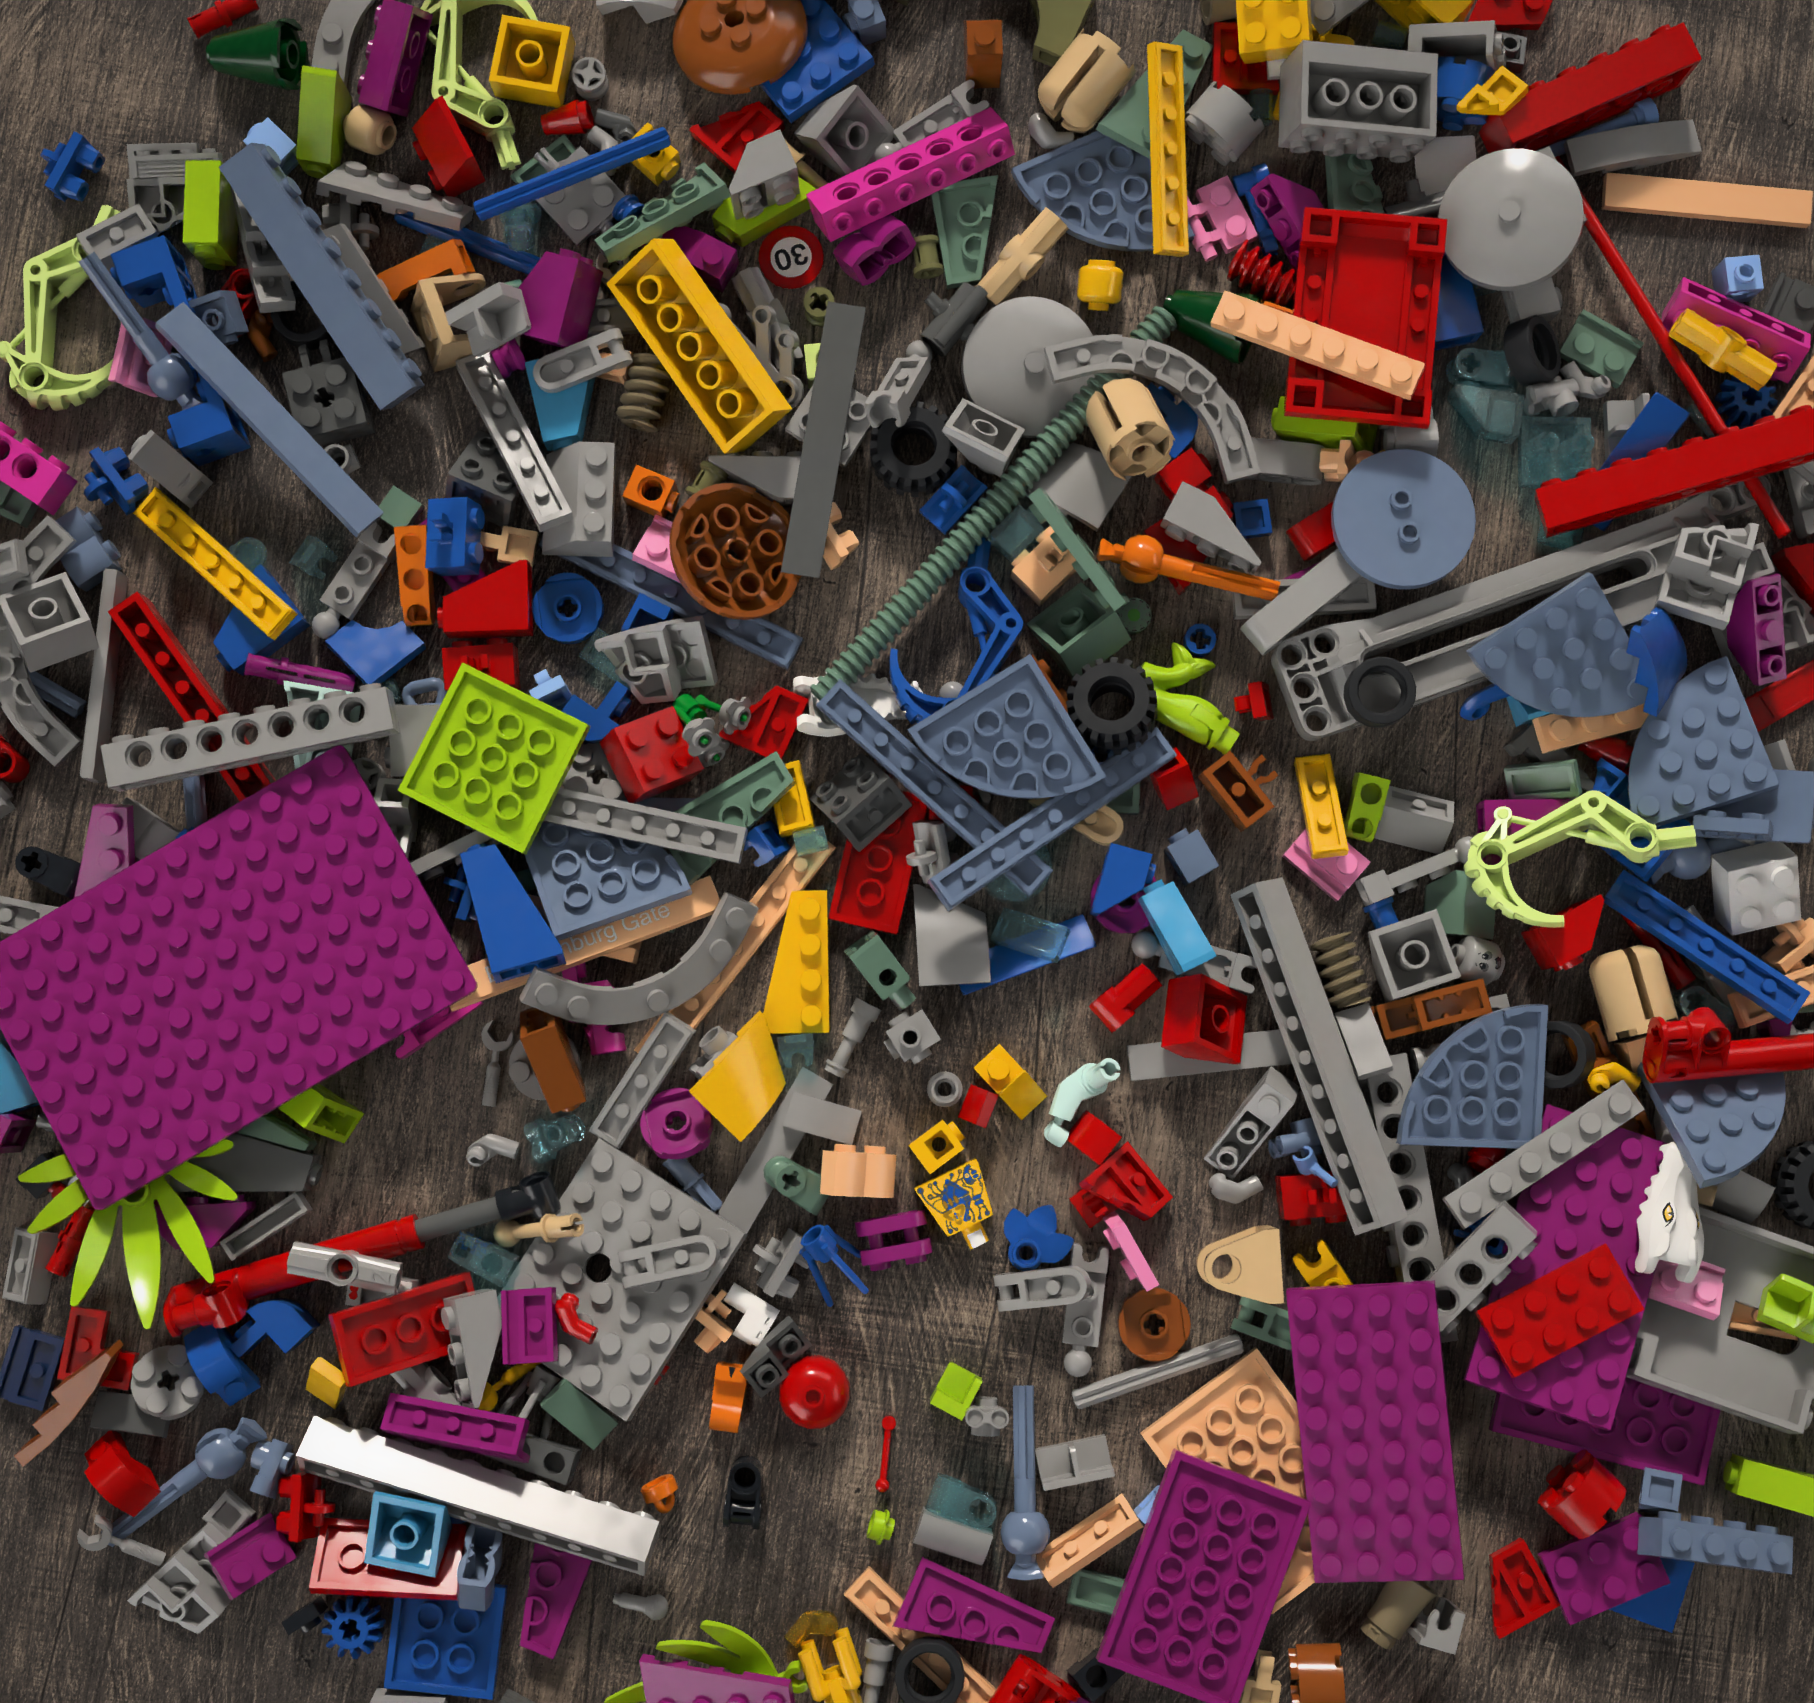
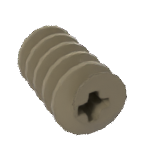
M637 353L632 356V363L635 366L628 369V376L631 380H627L624 383V389L628 393H623L620 396V402L624 406L617 408L616 415L628 427L655 433L657 428L650 424L649 421L650 419H661V415L654 411L653 407L665 405V402L658 398L657 394L669 392V389L661 384V380H672V378L665 371L656 355Z
M1353 931L1320 939L1310 946L1312 951L1322 952V955L1317 957L1314 963L1326 965V968L1318 974L1320 978L1330 979V982L1324 985L1323 988L1325 992L1334 994L1328 1001L1330 1006H1336L1338 1009L1372 1000L1371 997L1360 996V993L1368 988V983L1356 982V979L1364 974V970L1352 968V965L1360 960V956L1348 954L1357 944L1356 942L1344 940Z

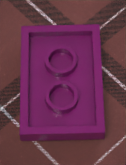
M1634 1512L1608 1523L1585 1539H1577L1575 1537L1538 1553L1564 1618L1570 1626L1671 1583L1660 1557L1637 1554L1639 1517H1642L1639 1512Z

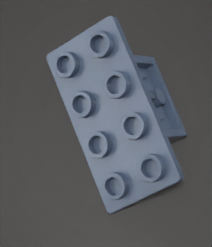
M1773 769L1779 782L1778 789L1712 810H1706L1683 819L1694 825L1696 837L1809 844L1812 839L1814 818V771Z

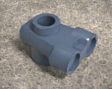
M1312 1118L1290 1123L1291 1134L1279 1135L1275 1139L1268 1141V1150L1273 1159L1289 1156L1291 1153L1301 1152L1302 1158H1305L1306 1155L1302 1148L1304 1146L1311 1147L1315 1155L1323 1153L1322 1144Z
M273 1439L272 1442L261 1440L257 1443L252 1453L250 1465L252 1468L258 1469L259 1472L258 1475H255L250 1488L251 1492L276 1499L279 1479L283 1477V1474L288 1475L294 1466L296 1455L291 1453L294 1445Z

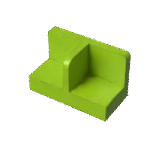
M1780 1274L1763 1288L1757 1320L1814 1344V1286L1787 1274Z

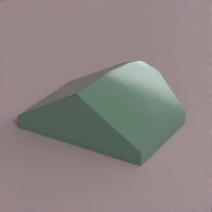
M1454 870L1425 886L1423 913L1437 909L1447 936L1466 937L1473 935L1486 940H1493L1496 910L1486 904V897H1479L1471 887L1475 881L1474 878L1466 876L1465 871Z

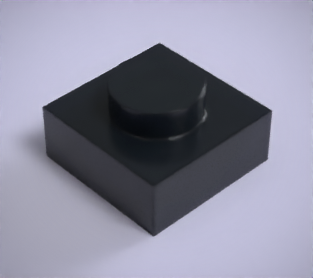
M320 1595L289 1615L281 1624L288 1635L298 1629L304 1634L322 1622L319 1616L328 1606Z

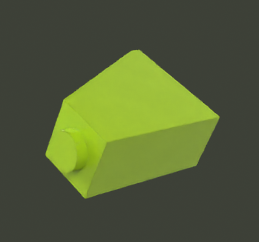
M303 65L301 71L296 160L307 175L321 179L340 166L345 142L343 120L350 113L353 98L337 70Z
M798 176L800 193L796 194L792 201L783 205L775 203L764 208L763 212L758 216L750 219L742 217L736 220L731 198L728 197L723 200V203L712 215L714 228L716 229L715 233L728 244H732L734 241L739 246L744 247L809 210L810 206L806 194L816 190V188Z
M1280 396L1278 408L1275 407L1273 409L1271 425L1281 440L1319 444L1331 449H1339L1340 440H1351L1356 452L1362 450L1373 452L1377 424L1284 416L1285 396Z
M321 1084L315 1085L278 1107V1109L303 1128L344 1144L364 1115L362 1111Z
M1732 1453L1731 1461L1726 1463L1723 1472L1726 1490L1736 1495L1814 1517V1474Z

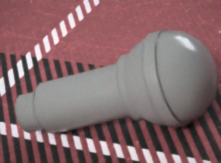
M623 1592L621 1594L615 1593L613 1598V1604H617L622 1608L643 1612L651 1620L664 1618L669 1608L667 1599L661 1594L643 1597Z

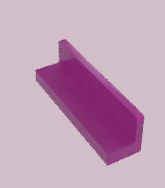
M390 1393L380 1429L396 1438L523 1463H529L530 1455L522 1451L530 1421L526 1418Z

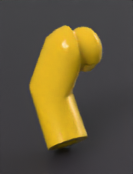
M1611 1062L1593 1068L1588 1075L1587 1081L1594 1092L1603 1093L1604 1088L1609 1089L1611 1084L1618 1083L1623 1079L1631 1091L1634 1092L1640 1086L1641 1077L1622 1065Z

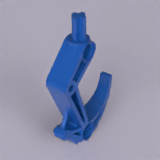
M982 538L983 542L980 546L976 545L974 547L975 552L968 555L967 567L963 568L960 574L958 599L968 611L974 637H978L981 654L958 697H934L916 690L906 681L901 673L898 664V649L891 648L889 660L891 686L896 694L897 704L902 711H906L905 717L910 724L919 723L997 675L1020 639L1023 619L994 581L992 573L988 571L991 541H985V538ZM975 583L981 586L983 590L972 592L966 586ZM988 631L991 635L986 643L985 635Z

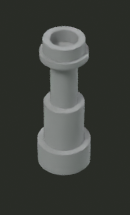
M857 997L850 1009L853 1013L842 1033L844 1038L833 1060L827 1059V1064L824 1068L826 1071L842 1079L849 1072V1069L845 1068L857 1042L861 1044L870 1024L876 1022L882 1011Z
M879 1638L866 1639L864 1656L867 1657L863 1679V1682L866 1683L863 1703H878L880 1688L885 1685L888 1661L893 1660L895 1644L891 1641Z

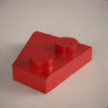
M1477 0L1467 22L1495 20L1497 31H1508L1512 28L1539 30L1553 0Z
M760 101L744 106L740 111H731L718 116L719 121L703 127H700L699 124L693 125L689 131L695 140L735 174L747 143L779 129L782 132L785 126L781 119Z
M776 685L759 702L749 707L751 718L745 730L737 729L729 735L724 732L723 728L718 735L721 739L727 740L764 758L777 751L783 761L797 730V717L804 714L809 699Z
M1520 1537L1489 1555L1493 1632L1499 1640L1560 1606L1524 1539Z

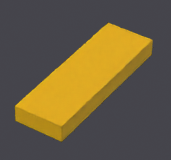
M1330 754L1295 757L1294 766L1311 858L1319 859L1347 855L1349 849Z

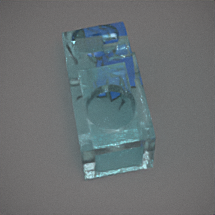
M464 1230L458 1232L447 1255L453 1262L499 1287H506L510 1276L523 1258V1256L511 1250L508 1251Z

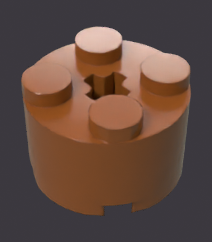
M1340 1643L1295 1644V1648H1288L1291 1680H1297V1685H1290L1291 1703H1346L1343 1667L1340 1666V1656H1342Z

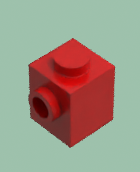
M1191 447L1157 472L1154 480L1169 501L1172 502L1182 481L1202 491L1209 489L1206 485L1212 477L1210 473L1212 468L1206 457L1202 453L1196 454Z

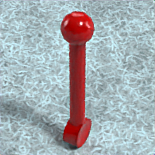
M890 1415L882 1419V1426L885 1430L880 1478L875 1484L876 1490L881 1493L889 1489L887 1471L892 1429L896 1426L895 1418Z

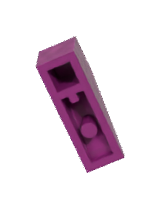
M686 226L674 227L665 232L660 238L674 239L703 282L723 293L739 265L737 249L706 233ZM644 244V245H642V246H640V247H638V248H639V249H642V248H644L647 244Z

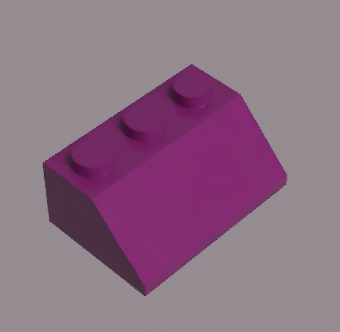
M383 0L382 5L377 7L374 16V24L377 26L374 39L369 41L366 48V60H368L366 72L361 75L357 85V93L360 95L359 103L408 117L433 14L395 0Z

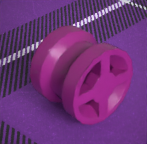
M515 338L490 351L503 379L509 378L511 373L517 369L526 370V360Z

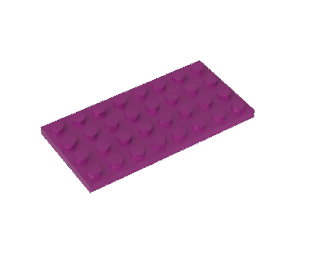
M1546 1104L1542 1114V1132L1573 1112ZM1618 1127L1521 1191L1514 1209L1538 1231L1537 1237L1534 1239L1537 1246L1523 1260L1517 1256L1508 1265L1511 1272L1497 1286L1492 1283L1486 1305L1606 1243L1645 1309L1656 1268L1651 1274L1640 1273L1635 1269V1260L1639 1252V1232L1636 1219L1642 1213L1639 1205L1648 1199L1644 1190L1651 1185V1176L1659 1173V1165L1663 1160V1152L1659 1148L1661 1145L1668 1143ZM1504 1242L1501 1255L1505 1254L1508 1250L1506 1242ZM1644 1310L1513 1379L1480 1323L1464 1381L1610 1431Z
M1435 1280L1287 1288L1286 1297L1306 1499L1311 1502L1308 1519L1315 1583L1464 1580L1465 1574Z

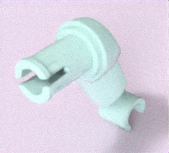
M1106 1058L1098 1064L1087 1063L1058 1084L1049 1114L1055 1117L1044 1129L1046 1140L1057 1147L1064 1145L1068 1139L1069 1131L1061 1126L1063 1121L1071 1122L1082 1101L1104 1093L1108 1083L1120 1076V1073H1117L1120 1070V1066L1114 1059Z

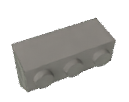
M579 441L546 454V463L572 511L573 520L543 531V555L613 557L617 462L615 443Z

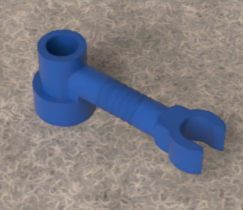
M1266 163L1251 167L1249 172L1232 177V181L1238 196H1246L1263 256H1266L1268 253L1274 256L1278 254L1277 250H1279L1276 238L1250 192L1252 187L1270 175Z

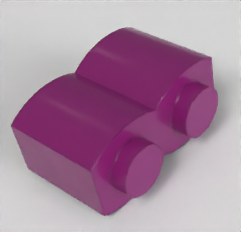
M889 214L862 227L860 232L851 234L837 245L833 254L843 272L862 286L878 280L886 272L889 265L898 263L906 258L916 246V242L907 225Z

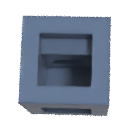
M848 0V13L842 16V20L862 45L866 46L886 38V19L878 0Z
M218 290L189 301L190 307L195 309L197 317L225 346L237 343V336L249 332L236 291Z

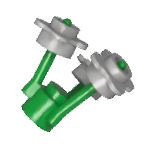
M689 694L679 696L672 706H674L684 726L682 737L689 745L688 753L694 757L698 756L704 767L720 762L725 756V751L729 748L730 743L727 740L721 741L720 736L715 733V721L707 717L705 709L708 708L718 712L719 722L724 725V732L731 735L734 730L739 729L743 731L748 726L751 718V711L749 709L751 700L748 697H742L740 701L730 698L720 705L709 701L702 694L696 698Z

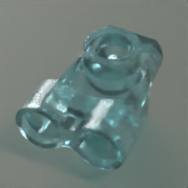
M536 200L499 214L500 221L504 224L505 238L509 249L525 251L535 245L533 228L534 224L540 221L542 207Z
M575 1114L546 1122L539 1118L524 1126V1134L532 1144L534 1160L538 1164H543L555 1159L557 1152L581 1141L585 1134V1126L583 1121Z

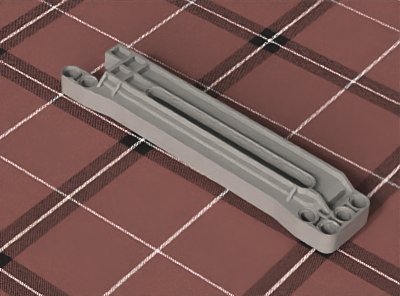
M1765 476L1758 477L1770 495V482ZM1742 481L1701 493L1670 512L1368 619L1325 625L1286 639L1272 653L1271 664L1296 731L1304 740L1317 741L1364 725L1356 721L1348 712L1343 698L1344 685L1350 673L1362 664L1363 660L1561 590L1587 572L1597 577L1621 568L1630 571L1632 580L1602 591L1625 631L1632 629L1634 625L1640 626L1643 618L1654 609L1661 582L1681 529L1689 527L1706 529L1721 525V521L1749 512L1758 505L1755 500L1745 495L1743 490L1745 484ZM1711 497L1721 502L1722 511H1717L1713 508ZM1764 542L1754 545L1753 551L1748 557L1739 590L1742 589L1747 580L1767 576L1775 572ZM1502 627L1401 662L1412 673L1416 684V699L1412 708L1488 681L1473 663L1466 650ZM1316 638H1324L1329 642L1331 648L1329 653H1321L1315 648L1314 641ZM1288 649L1295 652L1298 659L1297 664L1288 665L1283 662L1281 651ZM1377 671L1370 673L1363 678L1359 685L1361 703L1366 709L1374 713L1383 714L1389 712L1397 706L1400 700L1401 689L1399 683L1392 675L1386 672ZM1294 683H1305L1310 689L1309 697H1298L1294 692ZM1308 715H1315L1321 719L1323 725L1321 731L1316 732L1308 728L1306 724Z

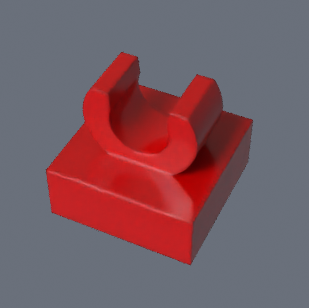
M1263 681L1248 683L1249 695L1234 697L1236 712L1240 714L1252 712L1253 718L1258 721L1274 719L1270 690L1267 683Z
M1083 1188L1068 1198L1089 1228H1092L1103 1220V1217L1118 1209V1207Z

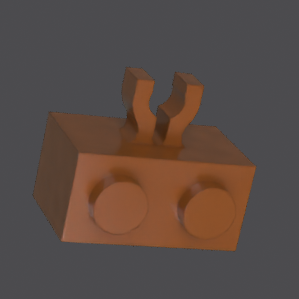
M1229 751L1204 770L1197 778L1239 831L1243 832L1275 807L1259 785L1268 784L1279 775L1274 770L1268 776H1260L1254 781L1251 776L1257 772L1258 766L1266 760L1265 757L1260 755L1251 763L1249 770L1246 771L1234 754Z

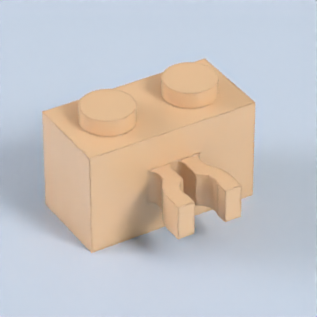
M1051 526L1045 529L1036 539L1039 545L1030 553L1025 549L1011 563L1014 568L1011 571L1010 578L1039 607L1076 572L1072 566L1076 559L1068 549L1062 552L1050 536L1055 532Z

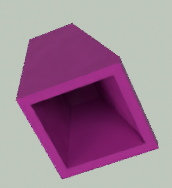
M560 248L559 254L546 251L518 288L522 290L531 322V329L519 335V337L560 348H565L587 339L603 271L593 267V260L582 257L580 253Z

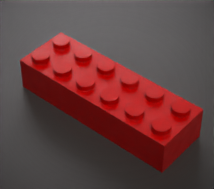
M1684 22L1674 27L1666 24L1653 31L1647 39L1639 41L1638 38L1632 39L1623 44L1619 51L1608 55L1607 52L1600 53L1590 59L1586 66L1579 69L1576 66H1571L1560 72L1556 79L1545 83L1544 80L1533 83L1529 86L1528 93L1505 115H1488L1486 123L1479 131V135L1488 153L1513 148L1537 151L1633 108L1634 103L1648 97L1654 99L1681 87L1702 58Z

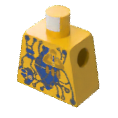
M976 1158L914 1187L916 1193L947 1237L961 1231L969 1249L976 1248L989 1241L980 1221L992 1216L993 1212Z

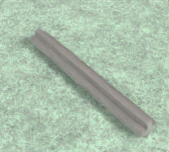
M1232 1334L1180 1352L1169 1359L1154 1361L1079 1387L1072 1391V1397L1075 1406L1078 1409H1083L1239 1355L1244 1352V1346L1240 1336Z

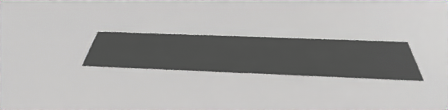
M830 301L827 304L781 568L783 573L820 578L866 307Z

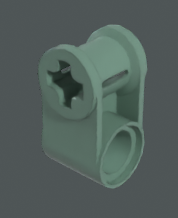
M775 1156L766 1163L764 1167L766 1182L792 1202L817 1216L829 1195L820 1194L821 1175L809 1168H804L784 1156Z

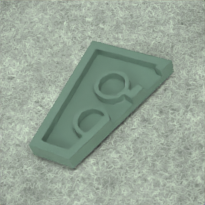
M998 175L958 181L931 194L947 289L959 288L963 282L977 285L982 279Z

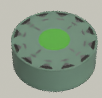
M1129 598L1131 602L1116 612L1128 634H1139L1148 627L1151 621V610L1142 599Z

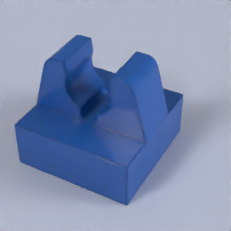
M771 820L754 827L748 832L744 851L754 847L759 854V858L753 862L756 867L783 856L791 849L784 837L780 836L778 829Z

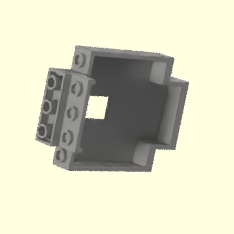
M1699 1207L1704 1234V1255L1702 1261L1726 1269L1722 1277L1724 1285L1720 1315L1713 1321L1648 1298L1626 1377L1787 1434H1804V1430L1809 1427L1813 1417V1410L1810 1406L1811 1404L1814 1405V1344L1798 1338L1796 1347L1790 1353L1780 1354L1728 1336L1727 1331L1735 1302L1759 1310L1763 1288L1780 1274H1787L1814 1286V1247Z

